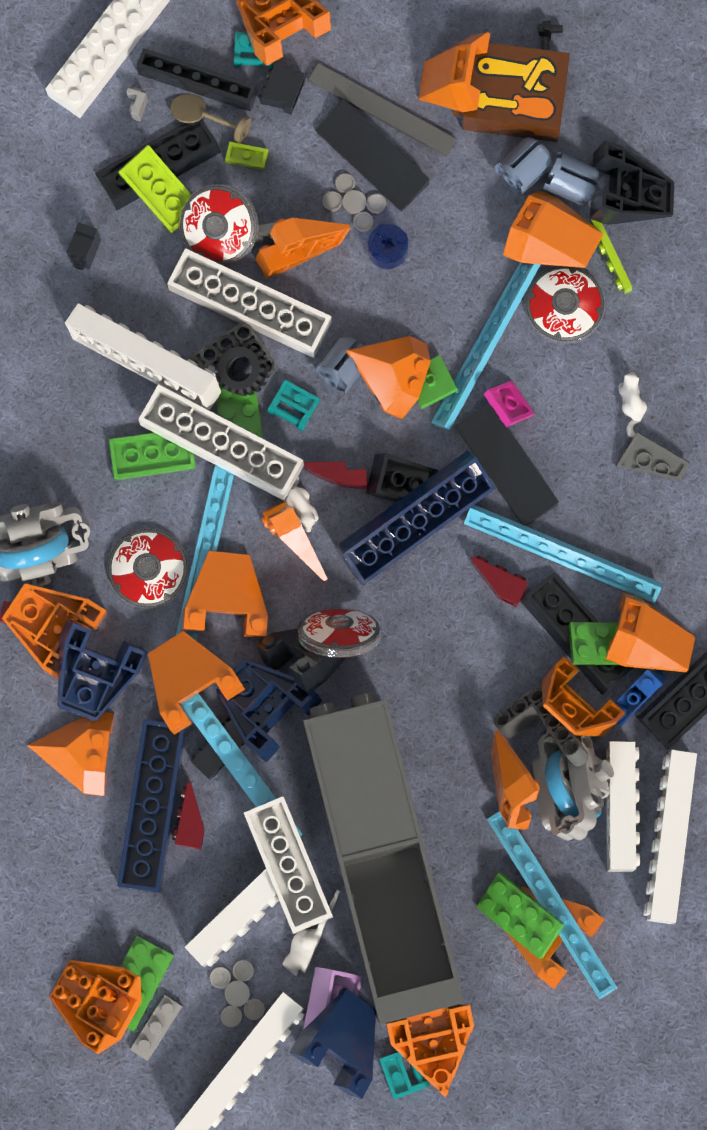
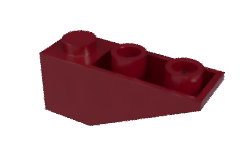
M472 556L471 564L496 597L517 608L528 586V582L525 581L526 578L516 573L513 576L507 573V569L500 565L494 567L488 564V560L481 556H477V558Z
M188 782L187 787L183 786L181 799H184L183 807L178 808L177 819L180 822L178 828H174L172 840H176L175 845L201 850L205 827L193 785Z

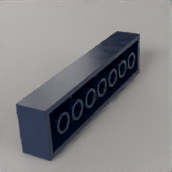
M466 451L343 540L335 548L353 576L362 585H365L496 488L477 457Z
M143 719L117 884L119 888L161 894L187 728L174 735L165 722Z

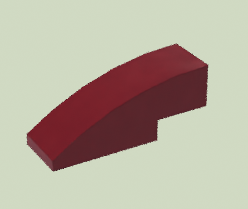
M305 462L306 471L326 482L353 489H367L366 469L346 470V462Z

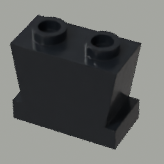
M275 63L273 69L270 68L266 77L268 82L266 86H262L259 97L261 98L262 105L283 108L284 113L292 115L306 76L301 71H297V74Z
M78 222L66 252L73 267L79 270H84V268L90 270L101 238L96 228Z

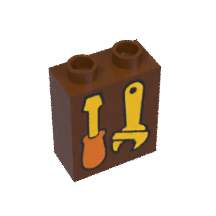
M489 43L487 53L475 55L470 85L480 90L477 110L467 112L453 110V116L463 117L462 130L520 138L530 137L536 140L558 142L570 53Z

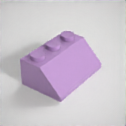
M315 967L304 1029L345 988L359 997L363 976Z

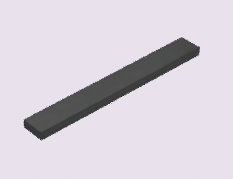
M319 63L308 79L310 83L341 100L344 98L350 105L447 157L456 142V138Z

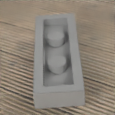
M164 995L130 1050L148 1061L183 1006Z

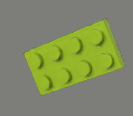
M146 145L118 173L167 230L173 233L180 226L183 208L192 195L153 149Z

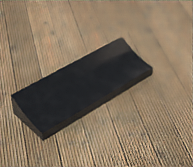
M344 98L316 129L318 135L401 212L429 185L430 179Z
M202 119L194 123H184L146 144L153 149L176 177L221 153L217 141ZM146 145L95 173L116 210L140 198L120 176L118 171Z
M489 402L455 426L522 525H529L558 506V499Z
M555 572L527 593L520 601L570 659V622H598ZM576 665L601 695L634 668L622 665Z
M707 651L688 668L687 672H684L637 716L638 720L666 749H670L707 714Z

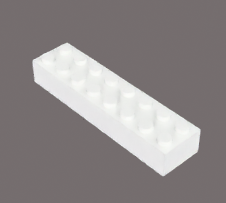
M113 0L45 88L48 97L81 118L170 0Z
M186 248L167 283L169 291L240 324L246 323L253 330L312 358L315 357L332 324L330 315Z
M78 303L65 322L73 340L207 410L211 409L221 393L215 373L206 368L203 370L194 361L182 359L177 352L173 350L169 352L163 349L164 347L156 341L152 343L146 340L147 338L143 334L131 332L126 325L114 323L109 316L105 314L99 315L88 305L84 307Z
M159 384L138 419L142 427L285 501L304 466L303 460Z
M671 750L663 757L662 769H665V775H663V778L661 777L659 790H663V793L657 802V811H660V817L655 820L654 832L658 833L657 838L652 842L651 852L655 853V857L650 861L649 873L652 874V880L647 882L646 894L650 896L649 902L644 905L643 915L647 916L646 921L666 924L676 923L697 753Z
M283 992L174 1130H209L212 1126L214 1128L217 1127L224 1118L222 1115L225 1109L229 1111L238 1099L235 1096L238 1092L244 1093L251 1084L249 1078L253 1074L257 1076L265 1066L262 1064L266 1057L270 1059L278 1050L275 1045L279 1040L284 1042L291 1033L289 1030L290 1026L293 1023L297 1025L304 1017L302 1013L304 1008Z

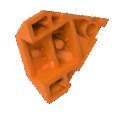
M407 336L345 350L349 357L353 358L357 365V370L372 394H375L378 398L382 410L394 417L403 419L419 399L431 362L427 344L414 337Z
M104 712L96 722L81 717L27 746L82 793L104 796L109 741L113 730L115 713Z
M470 1004L454 1005L386 1023L390 1044L445 1098L465 1051L470 1033H472L474 1028Z

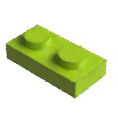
M229 141L225 163L265 171L269 150Z

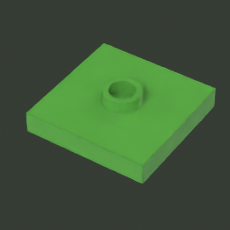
M441 355L431 359L419 399L417 400L422 409L458 391Z

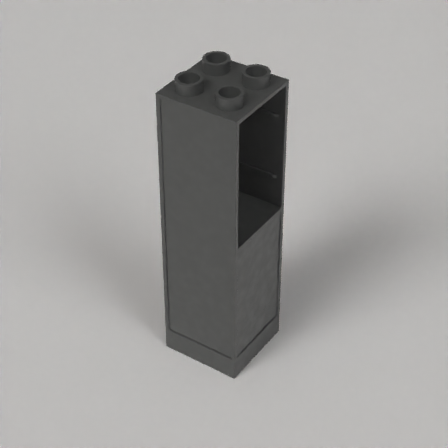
M372 692L351 698L352 708L336 712L334 703L310 708L311 719L303 721L381 1025L465 1002L387 700L377 702L376 694Z

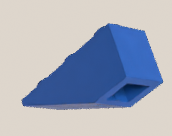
M647 669L615 702L625 712L624 716L617 722L620 726L668 680L660 670Z

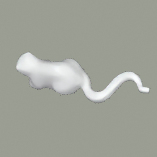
M634 372L625 375L624 382L619 384V394L623 400L622 411L632 419L626 427V432L631 438L636 434L633 430L634 425L641 421L647 410L646 403L639 396V378Z
M297 477L285 502L287 506L293 507L301 525L305 527V531L311 532L312 526L318 520V514L316 509L310 504L309 493L305 489L297 487L299 484V477Z
M339 890L336 891L329 904L331 912L337 901ZM327 920L319 923L317 929H304L297 932L293 937L290 953L285 957L283 966L295 976L298 975V970L304 973L307 971Z

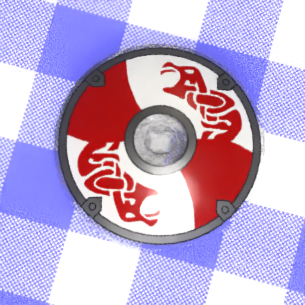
M213 184L196 190L186 200L180 213L179 230L185 247L222 266L235 263L244 258L253 248L258 235L259 223L254 205L243 192L229 185Z
M552 266L540 272L531 281L524 301L526 318L532 329L542 338L557 344H573L591 336L601 324L606 307L605 295L597 279L580 267Z
M141 528L127 533L113 546L107 560V577L116 596L127 605L143 610L158 609L170 604L182 593L189 577V561L183 546L174 536L156 528Z
M348 608L323 609L307 615L300 621L298 625V640L307 650L319 655L329 657L357 656L369 652L379 644L381 640V625L376 618L359 610Z

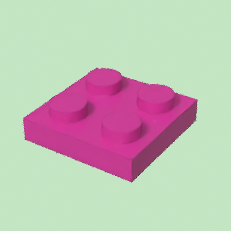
M513 381L488 389L484 393L489 404L494 408L506 427L526 420L535 414Z

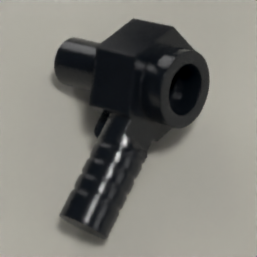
M543 21L542 24H538L539 36H543L541 41L542 50H549L551 34L563 33V25H551V21Z

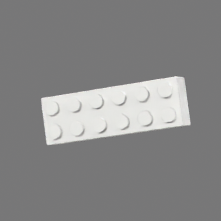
M610 741L606 746V760L611 764L614 776L607 780L609 795L607 796V872H633L640 865V854L636 853V846L640 842V834L636 832V825L639 823L640 818L639 811L636 810V804L639 802V789H635V783L639 781V768H635V762L639 760V747H635V742Z
M284 797L244 812L292 933H297L332 918V913Z
M267 869L185 946L202 966L208 965L211 967L219 959L217 955L222 950L227 952L235 944L232 940L236 936L242 937L249 931L250 927L248 925L253 920L258 922L266 914L263 911L269 905L273 907L279 902Z

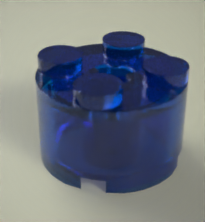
M393 224L378 225L371 232L368 239V254L372 262L382 269H393L400 266L408 255L407 234L400 227ZM388 244L391 245V247L385 249V246H387Z

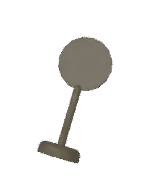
M182 94L176 97L170 106L171 114L180 122L194 123L206 117L235 129L234 141L240 144L245 141L251 128L252 120L250 117H241L236 125L207 113L205 102L196 95Z

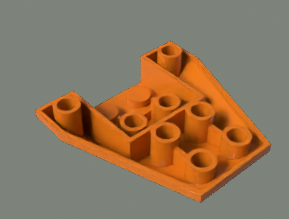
M485 32L471 35L425 61L418 99L459 112L477 110L480 90L470 85L475 55L487 53L490 33Z
M537 191L528 196L509 231L503 256L521 263L586 268L603 237V233L558 197Z
M623 591L618 607L621 613L616 633L609 642L605 659L625 667L687 672L696 637L644 599Z
M497 730L494 733L490 754L498 808L508 828L525 830L529 827L531 813L528 808L524 807V804L537 799L540 790L539 784L536 779L532 778L527 768L508 744L505 736Z
M69 960L49 998L81 1044L99 1054L123 1037L142 1002L141 979L138 975L124 967Z

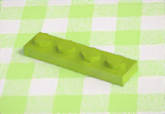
M591 219V224L603 233L598 248L601 254H606L608 258L606 264L609 271H614L617 277L614 281L618 290L623 289L624 294L631 292L632 285L603 224Z

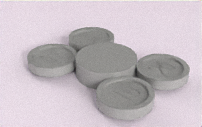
M350 174L339 175L336 178L335 186L340 193L345 195L342 199L341 195L337 192L331 191L326 193L322 199L324 208L334 212L343 206L347 213L355 215L353 224L358 231H369L373 226V217L363 211L367 207L368 211L372 214L382 213L386 208L385 198L380 194H373L366 201L362 192L354 190L355 180Z
M246 960L238 961L233 967V975L238 981L230 983L231 974L223 967L215 968L210 974V982L214 987L219 989L226 987L225 999L232 1005L224 1008L221 1013V1021L227 1027H235L240 1024L242 1013L237 1008L244 1005V1014L250 1020H258L265 1013V1006L262 1001L258 999L249 1000L250 990L244 982L252 978L254 968Z

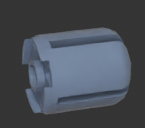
M527 137L522 139L498 162L494 169L496 174L499 172L502 174L505 181L511 185L509 188L515 194L521 192L523 196L551 168L552 157L543 144H540L534 138Z
M558 152L555 156L557 157L556 162L549 169L544 181L545 185L542 189L578 205L587 203L592 198L596 190L595 186L598 185L600 180L599 171L589 164Z
M344 336L339 338L313 370L314 375L318 373L327 383L322 382L321 384L336 394L337 391L330 386L334 387L338 391L343 392L344 396L361 376L353 358L349 357L345 350L363 347L364 345L361 343L356 347L357 340L351 337Z

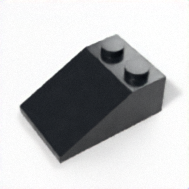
M387 453L375 454L365 494L397 502L439 470Z

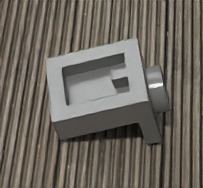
M127 88L128 98L135 100L131 102L129 112H131L134 120L141 121L148 102L147 95L139 88Z

